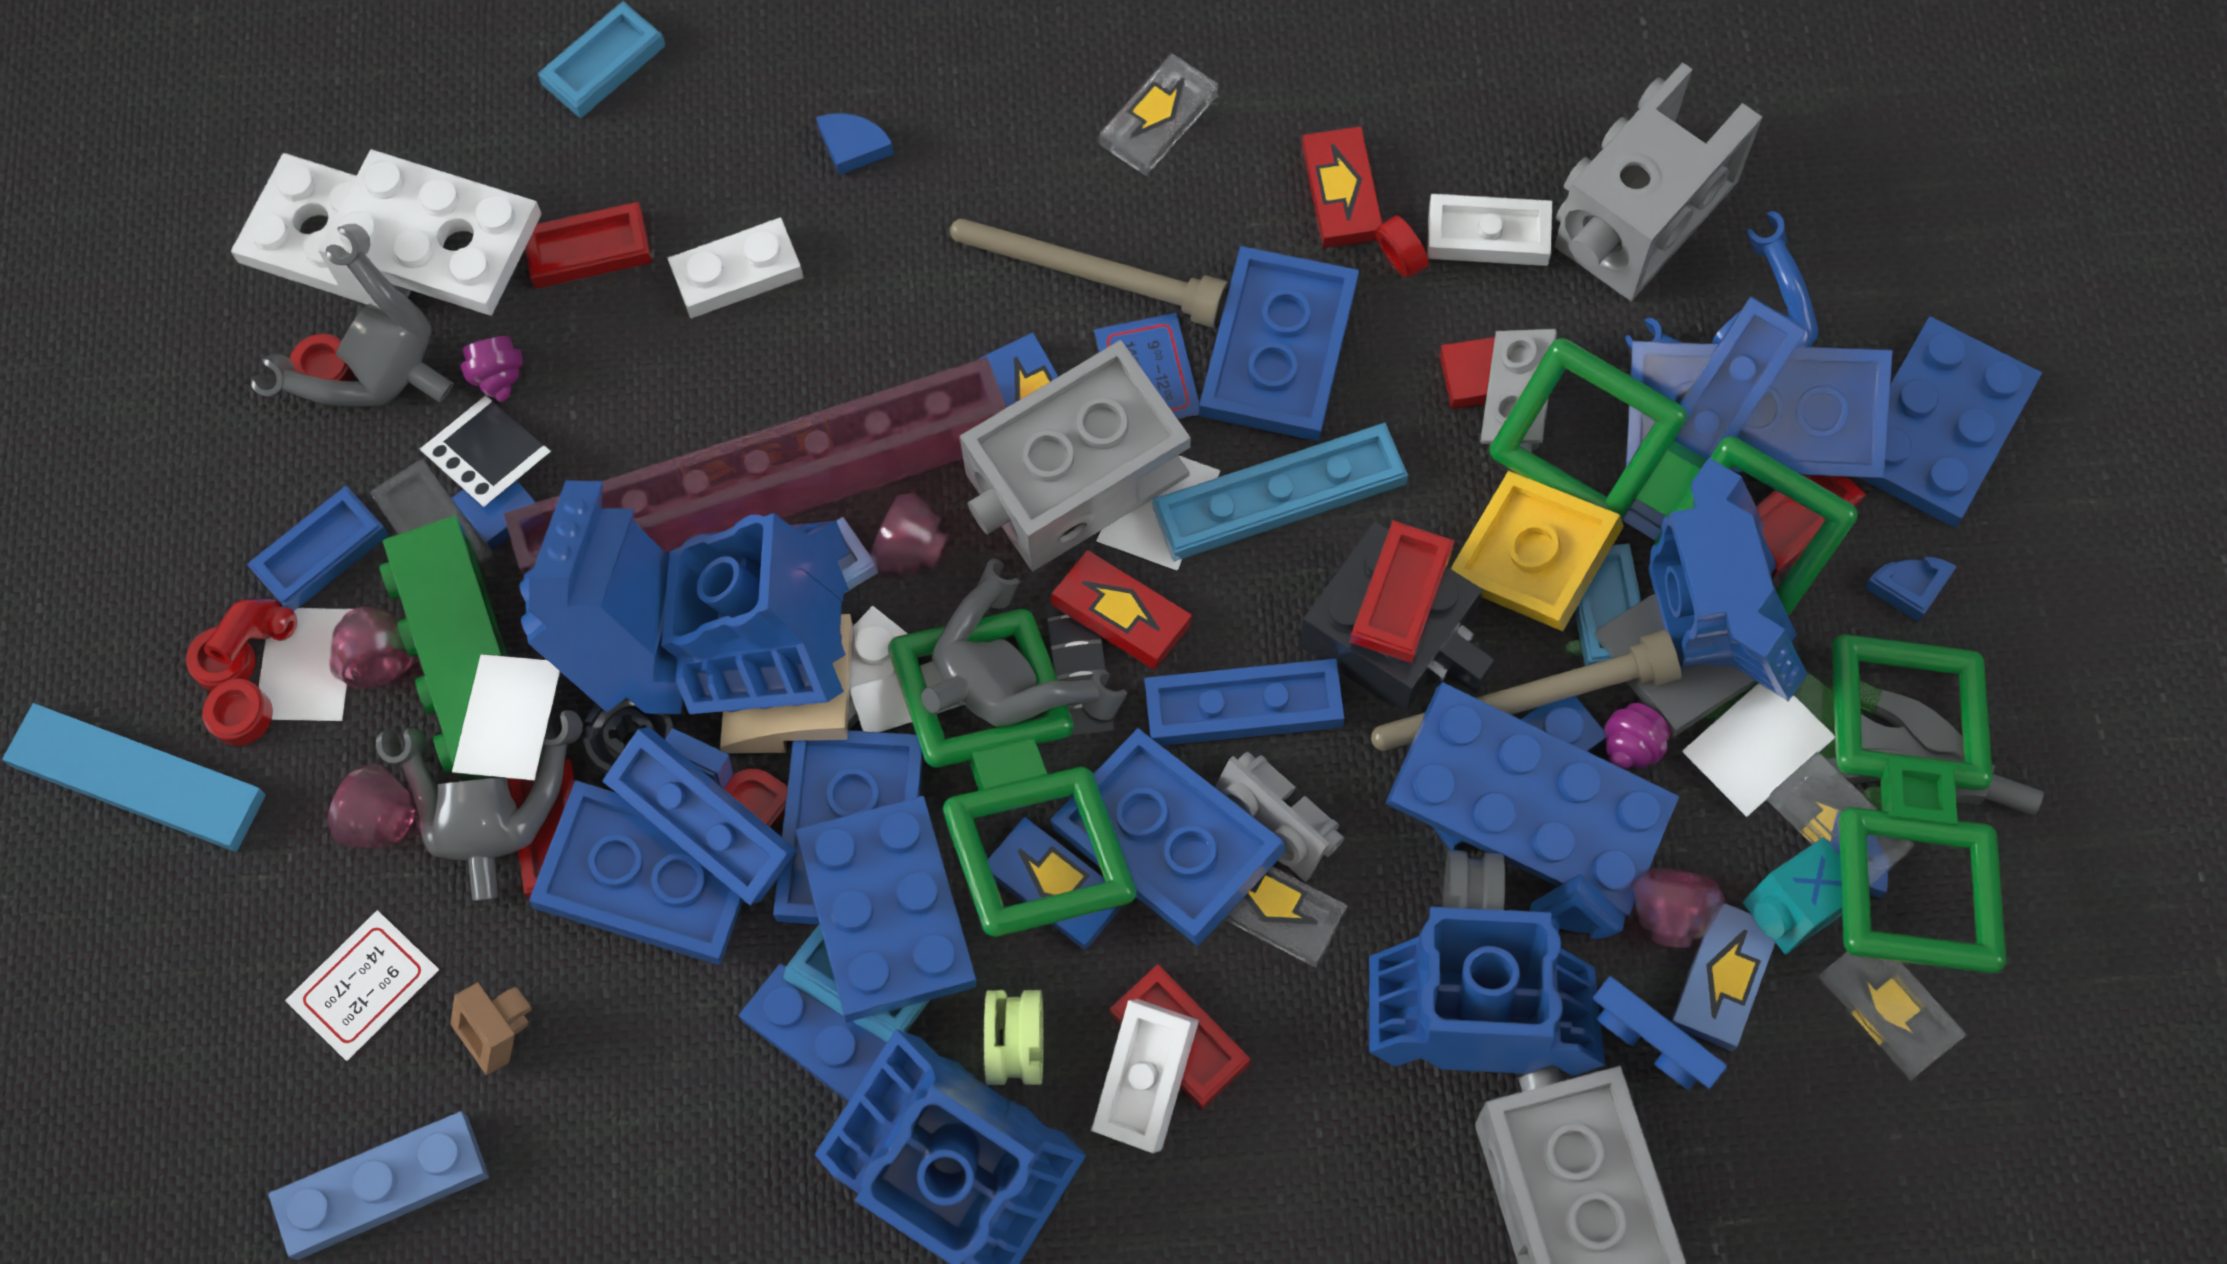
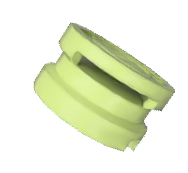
M1005 990L987 991L984 1016L986 1084L1004 1085L1007 1078H1021L1024 1085H1041L1044 1047L1042 990H1024L1021 997H1008ZM1000 1029H1004V1030H1003V1045H1004V1046H1000Z

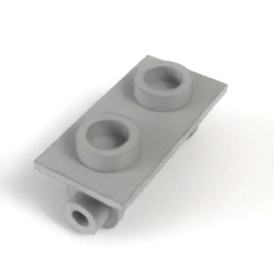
M1556 329L1496 331L1480 440L1482 444H1491L1550 344L1556 340ZM1548 399L1520 444L1521 447L1531 453L1539 447V443H1543Z
M1246 752L1238 760L1234 756L1228 760L1215 788L1284 841L1286 852L1278 861L1288 866L1306 882L1310 879L1323 854L1329 857L1343 842L1344 837L1336 831L1339 824L1329 818L1306 796L1290 808L1284 800L1293 793L1295 786L1271 766L1264 756L1260 755L1255 758L1251 753Z

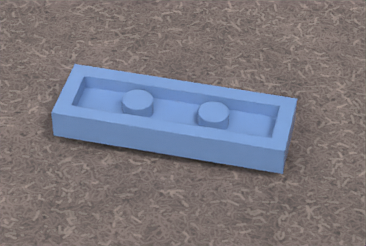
M460 1111L272 1191L268 1195L288 1257L297 1261L488 1179L489 1175L469 1118Z

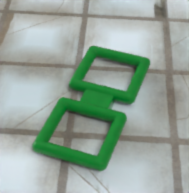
M1565 338L1556 339L1550 344L1489 449L1490 455L1495 461L1515 473L1617 513L1621 516L1622 520L1636 499L1665 516H1670V513L1673 511L1693 509L1692 501L1694 500L1690 484L1707 461V459L1674 441L1687 420V412L1682 405ZM1566 369L1655 420V423L1608 496L1603 495L1520 446ZM1734 436L1725 437L1719 442L1709 458L1731 471L1734 467L1740 469L1825 519L1776 589L1778 597L1789 617L1858 518L1857 509L1851 503ZM1662 530L1655 539L1654 545H1658Z
M1026 609L982 617L967 640L986 643L1014 636L1020 653L1029 662L1035 673L1036 686L1050 681H1058L1035 618ZM946 625L896 636L891 639L888 644V653L925 761L928 765L935 768L969 761L979 791L949 798L944 803L943 814L984 932L991 937H1000L1131 903L1136 897L1137 889L1094 774L1086 767H1076L1047 774L1037 747L1038 744L1064 739L1072 734L1074 721L1068 705L1046 710L1043 712L1044 717L945 739L937 713L929 712L923 705L921 695L923 690L928 687L918 658L933 655L935 645ZM1073 795L1105 882L1004 907L974 819Z
M1849 634L1838 635L1831 645L1836 764L1839 770L1845 774L1880 778L1882 810L1848 807L1839 815L1844 947L1849 954L1856 957L1998 973L2006 965V947L1997 833L1989 824L1957 819L1955 789L1982 791L1987 789L1993 781L1984 658L1979 652L1974 650ZM1859 662L1958 674L1964 762L1863 750ZM1867 836L1970 848L1977 944L1871 931Z

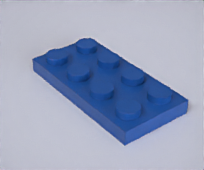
M1633 341L1631 376L1680 404L1719 344ZM1796 346L1736 437L1799 474L1884 478L1892 350ZM1629 406L1626 467L1655 423L1654 419ZM1736 467L1732 470L1734 472H1743Z
M1441 683L1434 692L1385 804L1484 852L1502 853L1505 862L1557 887L1581 874L1625 916H1628L1679 796L1458 689Z

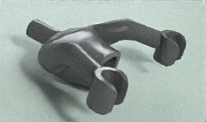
M355 223L338 227V232L350 240L352 252L349 253L342 246L332 244L325 249L327 258L336 265H346L372 300L379 306L377 307L369 303L359 312L336 352V356L351 368L359 380L338 381L312 377L295 371L293 362L287 356L271 354L263 358L262 361L275 372L277 382L272 381L266 375L257 374L251 379L252 388L256 393L263 396H271L280 391H286L325 405L382 407L389 404L411 383L441 403L450 392L454 383L422 362L433 331L431 323L424 313L410 299L400 293L366 256L371 246L367 231Z
M991 559L988 561L977 587L962 600L935 645L932 660L944 681L923 690L921 697L926 710L936 713L962 702L976 716L995 727L1014 725L1046 710L1075 703H1082L1084 710L1099 720L1114 718L1127 692L1124 689L1114 692L1105 688L1110 677L1106 670H1097L1091 680L1050 681L1036 686V676L1032 667L1011 643L1003 639H996L986 643L967 641L990 607L1001 609L1010 604L1020 583V580L1017 578L1005 580L999 577L1004 566L1000 560Z
M562 711L560 716L562 731L559 736L554 733L552 718L549 716L539 770L533 787L518 809L510 795L507 778L505 777L438 784L437 788L423 758L427 749V739L425 734L419 729L407 728L404 731L405 749L403 753L399 749L398 737L394 731L385 730L376 738V749L379 756L388 763L402 764L417 805L419 828L427 851L435 857L468 861L472 900L499 897L495 858L514 853L530 845L552 810L560 793L567 746L574 743L582 733L583 723L580 716L574 711Z

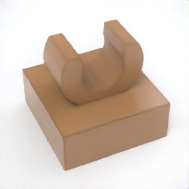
M477 982L454 995L450 1024L487 1076L510 1062L514 1036L528 1026L529 1022L524 1015L530 1012L532 1007L517 987L507 990L491 1001Z

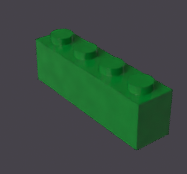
M456 515L382 540L389 562L380 565L382 579L392 600L401 598L406 619L397 621L398 630L410 657L419 656L425 676L415 679L416 688L428 715L437 713L443 734L434 736L433 741L440 763L446 773L453 770L480 655L509 657L470 536ZM456 773L462 781L498 778L495 776Z

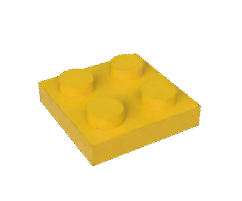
M1508 471L1450 569L1482 588V598L1563 631L1624 526L1621 516L1617 513Z

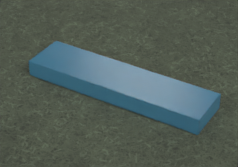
M1382 423L1152 499V508L1174 562L1406 485L1408 474L1386 423Z
M35 703L30 707L2 758L10 767L234 852L238 851L266 796L256 786Z

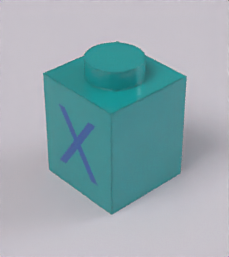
M1824 837L1772 871L1742 902L1754 916L1755 922L1761 931L1771 937L1785 955L1843 914L1840 856Z

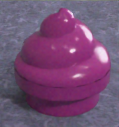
M510 336L489 338L465 346L462 349L465 362L460 365L464 378L471 385L480 387L485 395L496 398L500 402L507 400L511 394V385L518 380L520 375L519 368L523 365L521 350L513 348Z
M1632 703L1625 709L1616 710L1604 725L1606 752L1610 763L1622 769L1630 767L1638 769L1659 762L1667 752V740L1671 734L1665 719L1654 709L1640 703Z

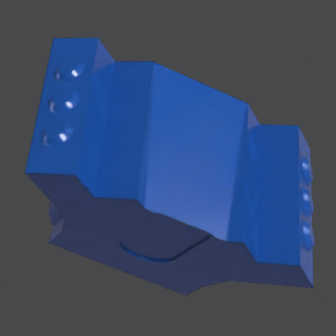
M1708 458L1690 484L1694 508L1673 511L1670 513V516L1664 517L1659 543L1651 548L1648 570L1664 628L1670 634L1680 668L1698 665L1735 667L1789 702L1808 674L1792 644L1797 633L1773 584L1771 574L1777 564L1762 534L1765 525L1743 478L1713 459Z
M565 480L534 568L524 575V580L519 586L521 594L526 601V614L521 617V623L527 634L528 644L606 712H609L625 698H628L644 713L681 714L685 702L676 683L677 657L661 646L669 553L665 552L633 520L634 509L602 508L603 481Z
M775 513L764 517L749 515L737 522L731 529L695 535L685 541L681 547L669 552L661 646L677 657L676 683L689 714L721 711L736 712L744 709H769L778 706H802L805 704L829 702L844 692L832 663L846 655L841 644L840 626L844 592L848 591L849 588L837 561L849 555L850 552L837 521L788 525Z
M1430 907L1428 922L1418 937L1369 956V1053L1395 1067L1422 1058L1442 1070L1528 1074L1554 1065L1576 1076L1604 1066L1601 1023L1597 1020L1600 1015L1599 1003L1592 999L1597 993L1595 967L1560 948V936L1552 926V913Z
M896 1029L814 1155L834 1178L858 1193L855 1199L857 1203L949 1264H961L962 1262L965 1264H1020L1083 1162L1086 1154L1064 1132L1044 1126L1027 1107L1018 1105L1011 1099L1007 1100L974 1078L975 1075L967 1071L959 1062L938 1056L921 1037Z

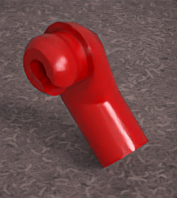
M240 600L228 610L205 644L204 651L214 660L222 664L231 665L248 639H269L272 637L277 641H285L290 638L297 627L296 613L291 608L282 607V604L277 600Z

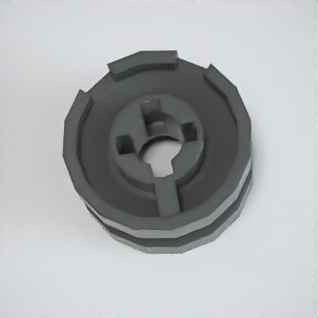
M1449 850L1445 865L1442 907L1504 910L1505 863L1503 854L1485 852L1483 858L1480 859L1468 858L1466 851Z

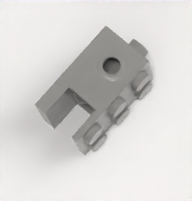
M1683 62L1666 81L1658 77L1650 84L1639 101V110L1630 120L1621 117L1615 122L1602 142L1601 148L1603 150L1592 161L1585 157L1574 167L1564 185V188L1569 191L1568 197L1556 215V220L1560 222V227L1554 247L1630 301L1639 294L1738 183L1762 120L1761 115L1742 103L1707 143H1704L1675 123L1692 72V68Z
M1121 340L959 436L966 475L980 494L968 502L972 515L987 535L1002 527L1032 572L1186 479L1190 474V471L1178 455L1190 448L1191 437Z
M1621 1066L1566 1081L1561 1080L1557 1067L1537 1070L1519 1078L1522 1089L1521 1093L1490 1100L1485 1103L1475 1126L1518 1264H1686Z

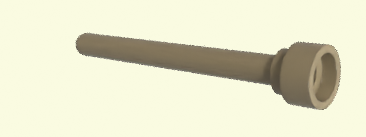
M958 219L950 227L952 238L959 243L1182 306V313L1191 315V321L1194 323L1217 328L1222 319L1230 288L1229 281L1204 275L1201 280L1191 278L1189 282H1184L966 219Z
M1665 629L1641 636L1640 644L1629 647V654L1480 696L1476 699L1512 715L1638 678L1640 684L1652 681L1656 687L1680 680L1682 676L1674 644L1669 632ZM1425 713L1376 727L1371 735L1372 744L1381 751L1411 744Z

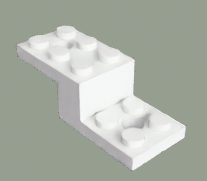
M370 149L357 176L283 153L231 252L238 263L361 303H371L379 307L346 265L331 263L326 256L325 249L332 244L342 246L349 253L352 252L350 240L340 234L337 228L345 224L355 223L362 226L370 237L371 246L366 256L404 296L408 298L412 290L492 316L542 213L537 201ZM316 215L328 217V222L321 231H316L312 234L300 233L301 225L308 218ZM469 231L474 234L471 243L467 247L457 251L443 248L447 237L455 232Z

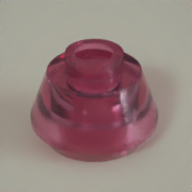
M912 492L898 495L889 509L870 555L878 571L917 575L922 565L934 569L945 546L948 534L938 530L942 518L918 494Z
M360 607L346 613L335 626L332 632L329 668L331 674L337 680L354 688L369 689L386 685L401 677L409 669L415 657L408 655L400 636L397 620L390 613L372 607Z
M374 763L354 769L340 784L329 808L328 827L335 842L344 847L376 849L384 848L392 841L399 842L409 831L414 819V808L410 806V794L383 765Z
M1662 868L1649 869L1633 882V893L1641 926L1652 931L1651 939L1654 942L1666 946L1689 947L1691 946L1692 938L1704 937L1725 902V897L1716 881L1692 872Z

